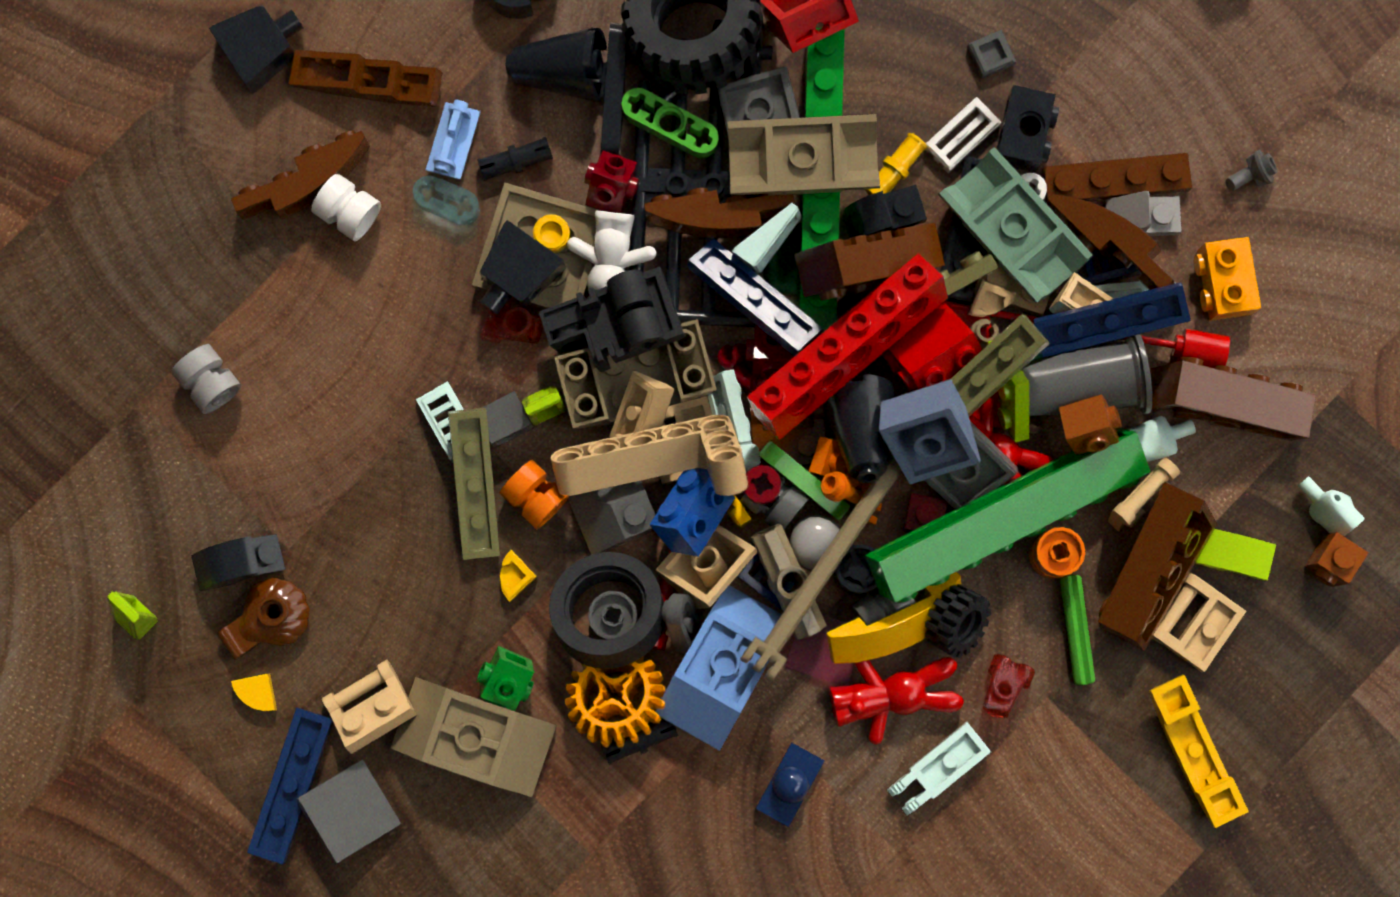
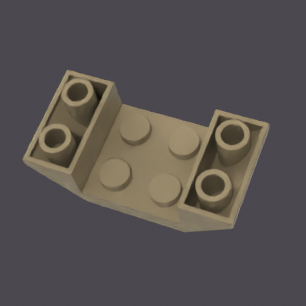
M698 319L681 323L685 335L683 339L615 363L610 355L607 356L611 369L600 372L596 368L589 348L554 357L573 429L614 424L632 371H637L674 388L669 406L698 399L716 392L717 389Z
M415 677L408 698L416 716L398 726L391 749L471 779L533 797L557 725Z

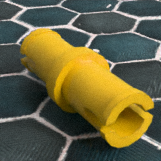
M909 132L891 157L886 156L883 160L884 166L879 171L880 188L864 189L866 193L872 195L883 191V194L891 192L900 179L905 180L909 175L908 169L920 154L926 150L927 144L917 135Z

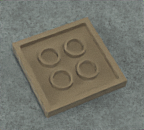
M504 182L472 287L485 292L490 289L491 285L482 279L480 270L506 220L534 238L533 229L536 222L543 216L557 215L567 222L570 229V238H579L595 247V211L600 210ZM566 246L562 251L555 253L564 260L566 269L529 305L547 309L577 298L576 293L582 292L585 296L587 279L595 264L570 251Z

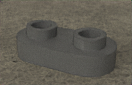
M673 593L669 600H666L663 604L662 620L667 624L671 635V643L675 646L678 654L686 655L702 624L691 595Z

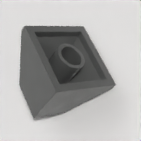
M641 481L571 495L568 499L591 555L609 551L654 532L649 524L655 517V512Z

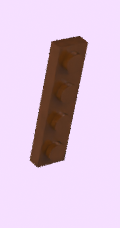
M1188 153L1044 166L1042 169V176L1047 185V193L1045 195L1047 205H1051L1048 199L1053 194L1074 197L1085 201L1116 198L1142 191H1149L1150 195L1187 192L1192 189Z

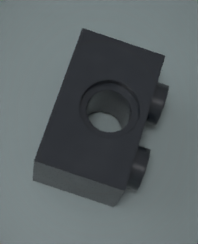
M1017 85L1012 86L1008 94L996 149L1013 168L1035 173L1041 162L1047 163L1052 142L1046 141L1048 129L1055 128L1059 114V107L1054 106L1056 94ZM1023 123L1031 124L1036 130V135L1031 137L1024 135L1020 131L1019 125Z

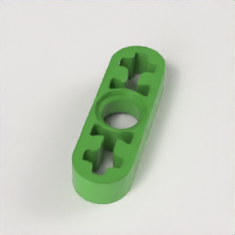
M633 88L623 96L622 113L624 118L631 124L696 158H708L716 152L719 136L712 124L643 88ZM640 99L644 100L645 109L654 113L656 106L659 107L654 115L653 123L649 122L650 114L644 110H639L636 114L632 113V105L630 103H638ZM671 114L679 118L681 125L676 131L667 132L660 127V120L665 115ZM687 123L691 124L690 133L701 137L703 133H707L708 141L711 144L704 143L701 147H697L696 139L687 133L685 140L680 139L685 134Z
M769 440L758 454L837 520L840 521L851 506L844 500L833 502L827 499L821 490V481L772 441Z

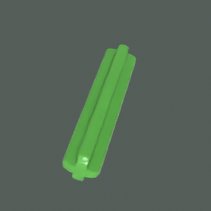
M1080 575L1064 576L1061 578L1060 584L1073 680L1075 685L1092 684L1095 682L1082 578Z

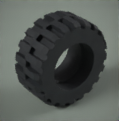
M626 0L621 7L622 27L635 65H639L641 73L647 79L652 80L654 78L656 85L665 90L669 89L671 85L674 87L675 93L687 94L688 90H695L696 94L707 93V88L716 86L717 90L728 86V79L733 77L734 80H737L745 73L743 66H751L757 58L756 50L761 48L764 38L762 32L764 21L760 0ZM690 3H709L719 7L726 13L722 23L712 33L696 40H677L661 32V27L666 18L679 7Z

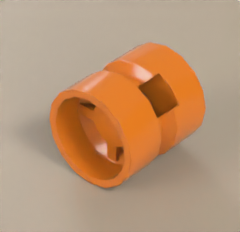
M532 459L524 464L505 483L499 494L514 508L521 507L523 509L522 516L538 530L560 510L570 496L560 494L555 481L548 483L546 481L547 473Z
M1064 527L1052 528L1036 537L1031 544L1029 550L1030 564L1042 577L1049 579L1062 578L1075 572L1082 565L1086 554L1085 545L1081 537L1072 529Z

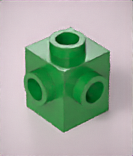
M498 646L490 663L485 661L479 670L476 682L480 683V697L486 702L515 711L519 702H526L534 684L531 681L534 674L532 660Z

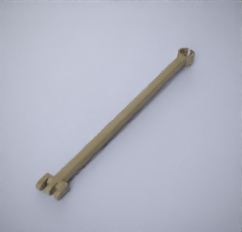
M980 319L970 327L982 350L988 345V341L994 340L999 335L996 324L989 328L990 338H984L981 335L980 328H987L991 323L988 319ZM892 453L888 458L886 473L880 476L879 480L870 484L764 642L757 637L753 638L742 654L740 660L745 664L752 659L755 652L760 655L752 667L758 673L767 661L773 664L765 675V678L769 681L776 677L787 660L779 652L902 472Z

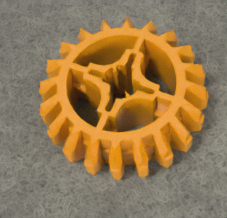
M643 656L629 665L612 669L594 668L581 663L584 668L583 672L572 670L571 676L577 683L566 684V690L572 696L565 699V705L567 708L572 709L568 717L571 722H577L576 730L580 734L587 732V738L590 742L594 743L600 738L603 747L608 748L612 739L615 738L617 746L623 748L625 737H630L633 743H638L637 732L642 730L644 734L650 735L651 729L647 724L649 721L660 723L661 718L655 711L656 709L661 710L665 708V702L660 698L663 697L666 688L664 685H660L663 677L660 671H654L656 666L652 660L644 662ZM615 672H626L619 678L613 679L606 676ZM644 682V697L640 707L636 710L632 705V699L639 692L637 688ZM596 684L600 692L593 701L594 706L588 711V697L591 689ZM606 688L618 696L621 695L626 706H623L619 700L616 701L614 698H610ZM614 715H621L626 718L619 722L601 721L602 719L607 721Z

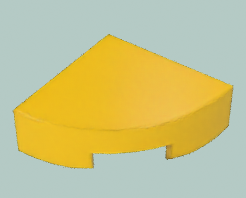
M733 495L735 499L727 513L735 526L741 529L751 522V517L738 498Z
M512 550L505 556L500 570L501 589L507 600L511 602L537 578Z
M267 673L231 681L236 695L249 707L261 711L277 710L270 674Z

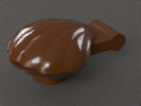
M278 578L260 581L253 585L250 593H247L243 615L219 630L217 635L234 660L241 658L262 642L277 646L292 644L299 639V636L303 634L308 626L310 608L306 602V595L291 581Z

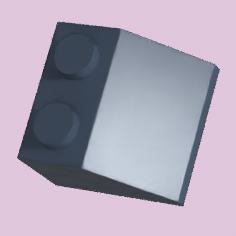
M951 379L881 402L879 432L910 484L980 463V456L966 406Z

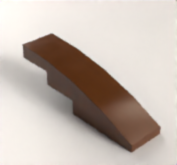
M295 50L289 85L359 99L437 107L443 72L438 68L404 66L399 61L365 59L360 54Z

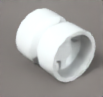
M335 174L329 178L318 192L311 211L328 224L337 222L338 231L353 241H358L370 229L381 209V202L365 191L356 193L355 184L340 174Z

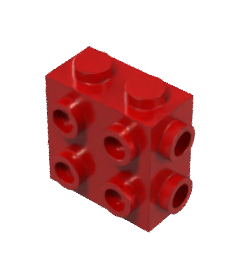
M943 302L889 347L886 353L882 355V358L893 373L899 371L897 374L907 390L911 391L914 388L919 390L950 380L979 354L982 348L974 332Z

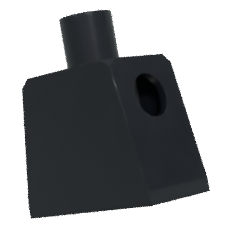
M261 5L209 27V30L246 86L254 94L293 60L294 51L286 39L304 27L293 10L288 11L273 21L265 7Z
M506 220L480 270L482 279L491 285L480 303L496 315L500 313L509 299L520 307L525 308L566 269L565 262L537 240Z

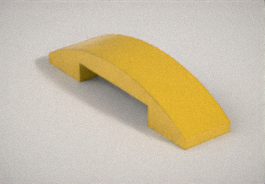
M955 572L950 575V579L945 583L925 587L926 599L871 625L866 626L859 617L827 632L831 660L833 663H853L872 660L898 652L925 639V632L928 630L925 627V623L931 619L928 613L930 609H935V600L937 598L942 599L941 593L945 589L949 591L950 586L961 584V576Z
M1182 674L1149 690L1159 721L1172 751L1212 826L1217 828L1248 813L1249 811L1233 777L1228 776L1198 712L1200 707L1185 675Z

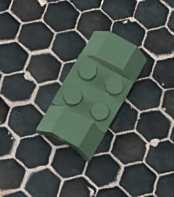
M995 147L957 183L944 188L939 193L941 199L963 222L962 225L993 256L994 260L1008 276L1014 278L1036 304L1056 291L1093 256Z

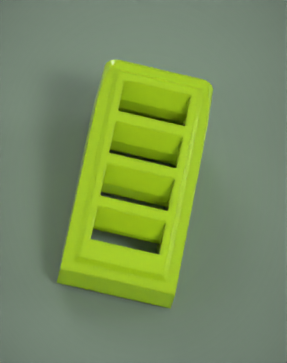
M555 386L544 388L522 400L524 409L531 423L535 424V426L566 410Z
M112 591L107 596L114 620L133 638L141 639L158 622L157 617L134 595Z

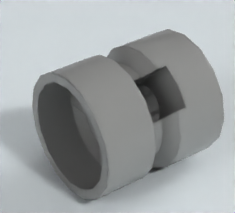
M210 344L202 345L189 352L175 364L171 371L183 389L192 390L190 398L203 414L211 413L222 407L242 387L228 368H221L223 360Z

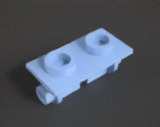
M454 100L453 104L445 102L426 171L461 180L480 111L468 108V103L461 100Z

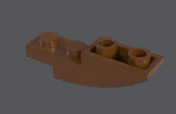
M347 131L338 135L332 143L324 146L315 144L301 151L302 155L294 157L298 172H282L273 177V182L260 187L259 185H250L241 189L238 192V196L231 198L235 211L245 220L274 208L283 220L313 204L318 192L329 178L335 174H340L346 178L361 161L370 147L363 131L357 133L355 131Z
M697 188L686 193L687 196L672 198V195H659L653 197L650 203H644L646 221L681 234L707 238L749 237L762 226L761 220L772 219L791 203L795 204L793 194L770 196L768 194H761L762 196L747 199L746 195H737L727 198L725 200L726 203L720 204L717 190L708 191L707 188Z
M1053 194L1048 199L1054 208L1053 212L1067 227L1071 225L1080 233L1077 238L1091 253L1097 250L1104 257L1115 247L1116 250L1112 253L1114 257L1127 269L1133 265L1142 274L1138 280L1148 290L1175 284L1174 280L1153 261L1161 252L1158 243L1129 220L1107 208L1078 198Z

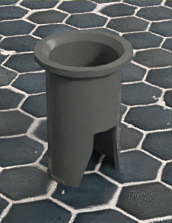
M1141 334L1129 336L1125 341L1093 345L1030 361L1021 369L1029 380V415H1060L1059 407L1101 394L1104 396L1109 407L1115 405L1117 409L1135 406L1137 409H1140L1142 414H1149L1152 409L1151 375Z

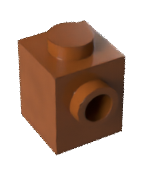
M1102 394L1059 407L1065 437L1075 455L1089 451H1103L1109 445L1119 443L1116 428L1122 427L1118 410L1115 405L1109 407Z
M1338 532L1323 536L1305 567L1315 573L1314 577L1330 587L1346 585L1351 582L1369 552Z

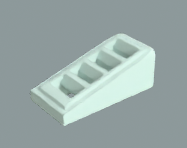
M793 203L788 205L732 250V253L755 273H761L801 220L802 215L798 206Z
M447 381L416 399L448 458L453 463L451 444L449 443L451 441L450 432L445 435L442 429L449 426V419L447 417L438 423L435 417L452 407L456 411L464 410ZM447 394L450 400L431 411L428 404Z

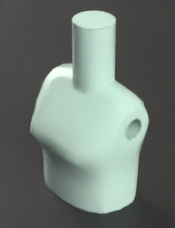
M1163 416L1153 418L1139 426L1127 429L1137 432L1147 462L1176 454L1178 451L1176 440L1196 433L1192 420L1170 426L1167 419Z
M1309 476L1298 485L1312 501L1309 508L1310 516L1330 534L1338 532L1342 536H1346L1365 519L1355 509L1351 497L1336 490L1323 492Z

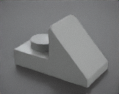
M1142 191L1104 201L1105 208L1126 218L1149 236L1179 235L1181 233L1179 196L1150 197L1149 191Z

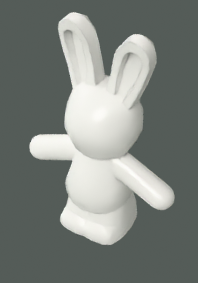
M595 211V247L579 238H569L567 242L568 249L595 264L587 279L588 289L593 287L595 290L606 287V283L611 277L626 271L624 268L651 261L656 257V250L652 246L628 251L634 215Z

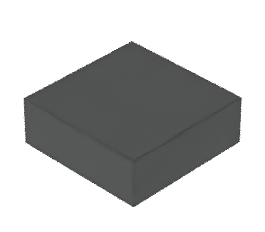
M1002 30L973 41L967 46L982 79L1012 67L1016 63Z

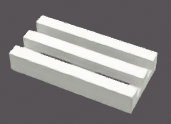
M976 97L926 143L928 146L926 151L930 152L934 156L937 163L940 162L944 166L943 169L949 173L993 133L1002 122ZM977 109L980 114L940 150L936 145ZM987 119L990 122L952 159L947 157L983 121Z

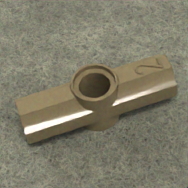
M776 524L756 532L750 539L757 549L758 557L767 574L768 587L776 595L784 612L808 575L805 570L801 569L782 525ZM788 572H792L795 577V584L792 589L785 592L781 584L782 578ZM816 601L812 603L794 630L793 635L795 639L800 640L810 637L827 626Z

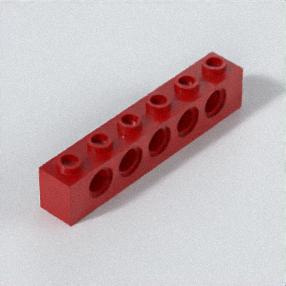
M919 253L916 254L747 396L757 419L778 440L782 439L846 383L948 299L943 275Z

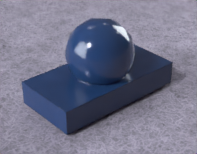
M791 742L756 809L789 827L805 796L808 794L824 760Z

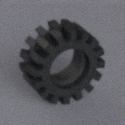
M957 584V586H950L949 591L945 589L941 593V600L938 598L935 600V609H930L928 613L931 619L925 623V627L928 629L925 632V637L928 638L927 642L954 658H961L963 654L967 655L970 653V647L975 648L978 645V637L982 638L985 632L982 630L983 627H988L989 620L986 617L991 615V609L988 608L990 602L986 597L961 584Z

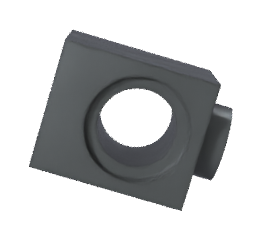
M515 391L482 407L487 410L489 440L494 448L534 429Z

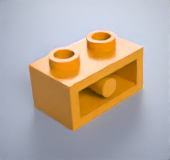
M1249 237L1203 244L1194 256V268L1197 276L1202 277L1204 290L1200 292V302L1203 311H1208L1209 321L1249 316L1260 310L1261 302Z

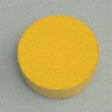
M546 215L541 217L534 225L533 237L553 253H557L567 246L570 238V229L562 217Z

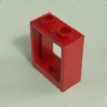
M760 0L761 9L769 30L792 53L859 22L851 0ZM822 22V29L817 30L816 25Z

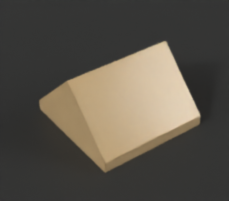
M718 525L699 557L670 552L656 568V572L679 594L691 595L696 609L710 608L755 556L757 549Z

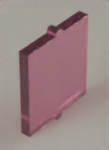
M822 615L827 626L820 632L800 640L795 639L794 635L790 637L793 643L785 668L841 686H848L854 662L833 663L830 658L827 632L847 622Z

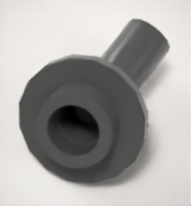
M1257 150L1246 158L1248 167L1225 180L1227 188L1231 191L1240 188L1254 179L1260 187L1273 183V175L1278 171L1272 156L1269 153L1264 155L1261 150Z

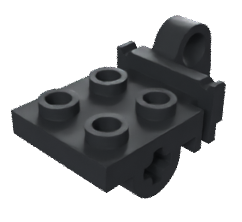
M660 266L643 273L640 270L621 272L611 277L607 281L606 287L595 290L593 287L588 289L591 299L587 300L582 292L576 293L577 298L539 311L551 348L559 353H567L578 350L588 343L594 364L600 372L611 369L607 358L609 355L615 363L685 338Z

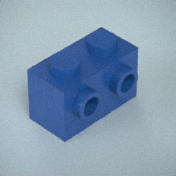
M695 468L686 470L679 476L676 484L649 525L671 552L699 557L735 497L733 495L724 496L716 494L707 469Z

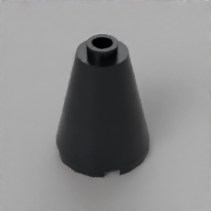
M591 27L516 46L512 49L511 54L506 56V73L508 76H512L516 84L589 101H600V98L605 96L607 62H603L601 51H607L604 33L601 28Z
M863 375L864 381L851 382L850 380L825 401L822 406L849 475L861 483H873L886 473L889 447L879 432L881 402L896 397L892 382L884 377Z

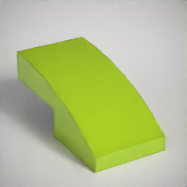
M1214 529L1195 564L1219 571L1233 572L1260 581H1268L1276 544Z

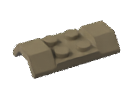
M876 114L728 121L731 195L813 194L880 188Z

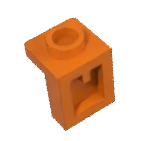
M820 436L809 472L823 478L828 473L839 471L849 477L851 486L857 489L862 488L863 483L849 475L837 442Z

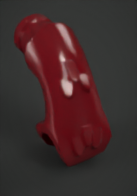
M737 343L733 349L728 344L724 345L718 352V362L725 370L734 369L736 380L740 387L748 394H751L768 378L752 374L745 361L746 345Z

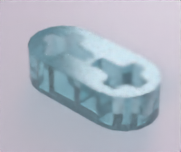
M424 176L414 184L412 192L416 203L420 208L429 213L460 225L473 223L480 214L478 199L467 189L434 176ZM431 186H435L436 193L444 197L443 201L431 197L428 202H425V197L421 191L423 189L429 190ZM465 199H468L469 206L472 208L471 212L464 211L462 216L458 215L457 208L449 204L450 200L462 204Z

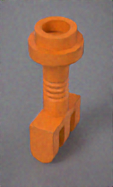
M835 471L823 477L821 490L824 496L833 502L846 499L857 505L871 483H863L862 489L859 490L851 486L847 475ZM880 503L875 511H881L883 504ZM872 515L867 523L876 525L878 518Z

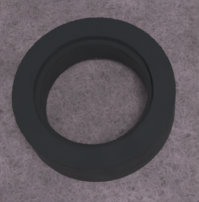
M603 552L578 560L562 573L551 593L549 614L561 645L571 657L590 667L612 669L623 667L639 660L655 646L665 625L662 620L664 599L657 579L644 563L626 554ZM618 581L635 588L643 597V609L637 623L624 635L609 640H597L583 635L573 625L575 604L580 596L590 587L602 582Z

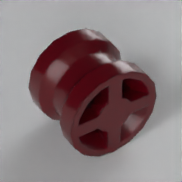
M759 465L747 472L748 487L745 489V494L751 501L756 504H767L777 498L781 489V480L773 468Z

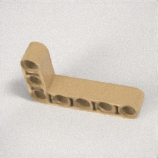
M711 415L566 447L551 455L558 492L566 496L578 495L704 466L707 467L716 494L724 496L735 495L748 487L742 449L731 419L726 415Z

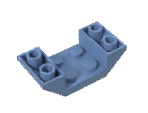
M729 585L714 604L662 697V700L665 702V708L661 710L656 709L655 712L660 718L720 751L769 663L767 661L758 673L752 667L760 657L759 654L755 652L747 664L742 662L740 658L753 638L757 637L764 642L782 614Z

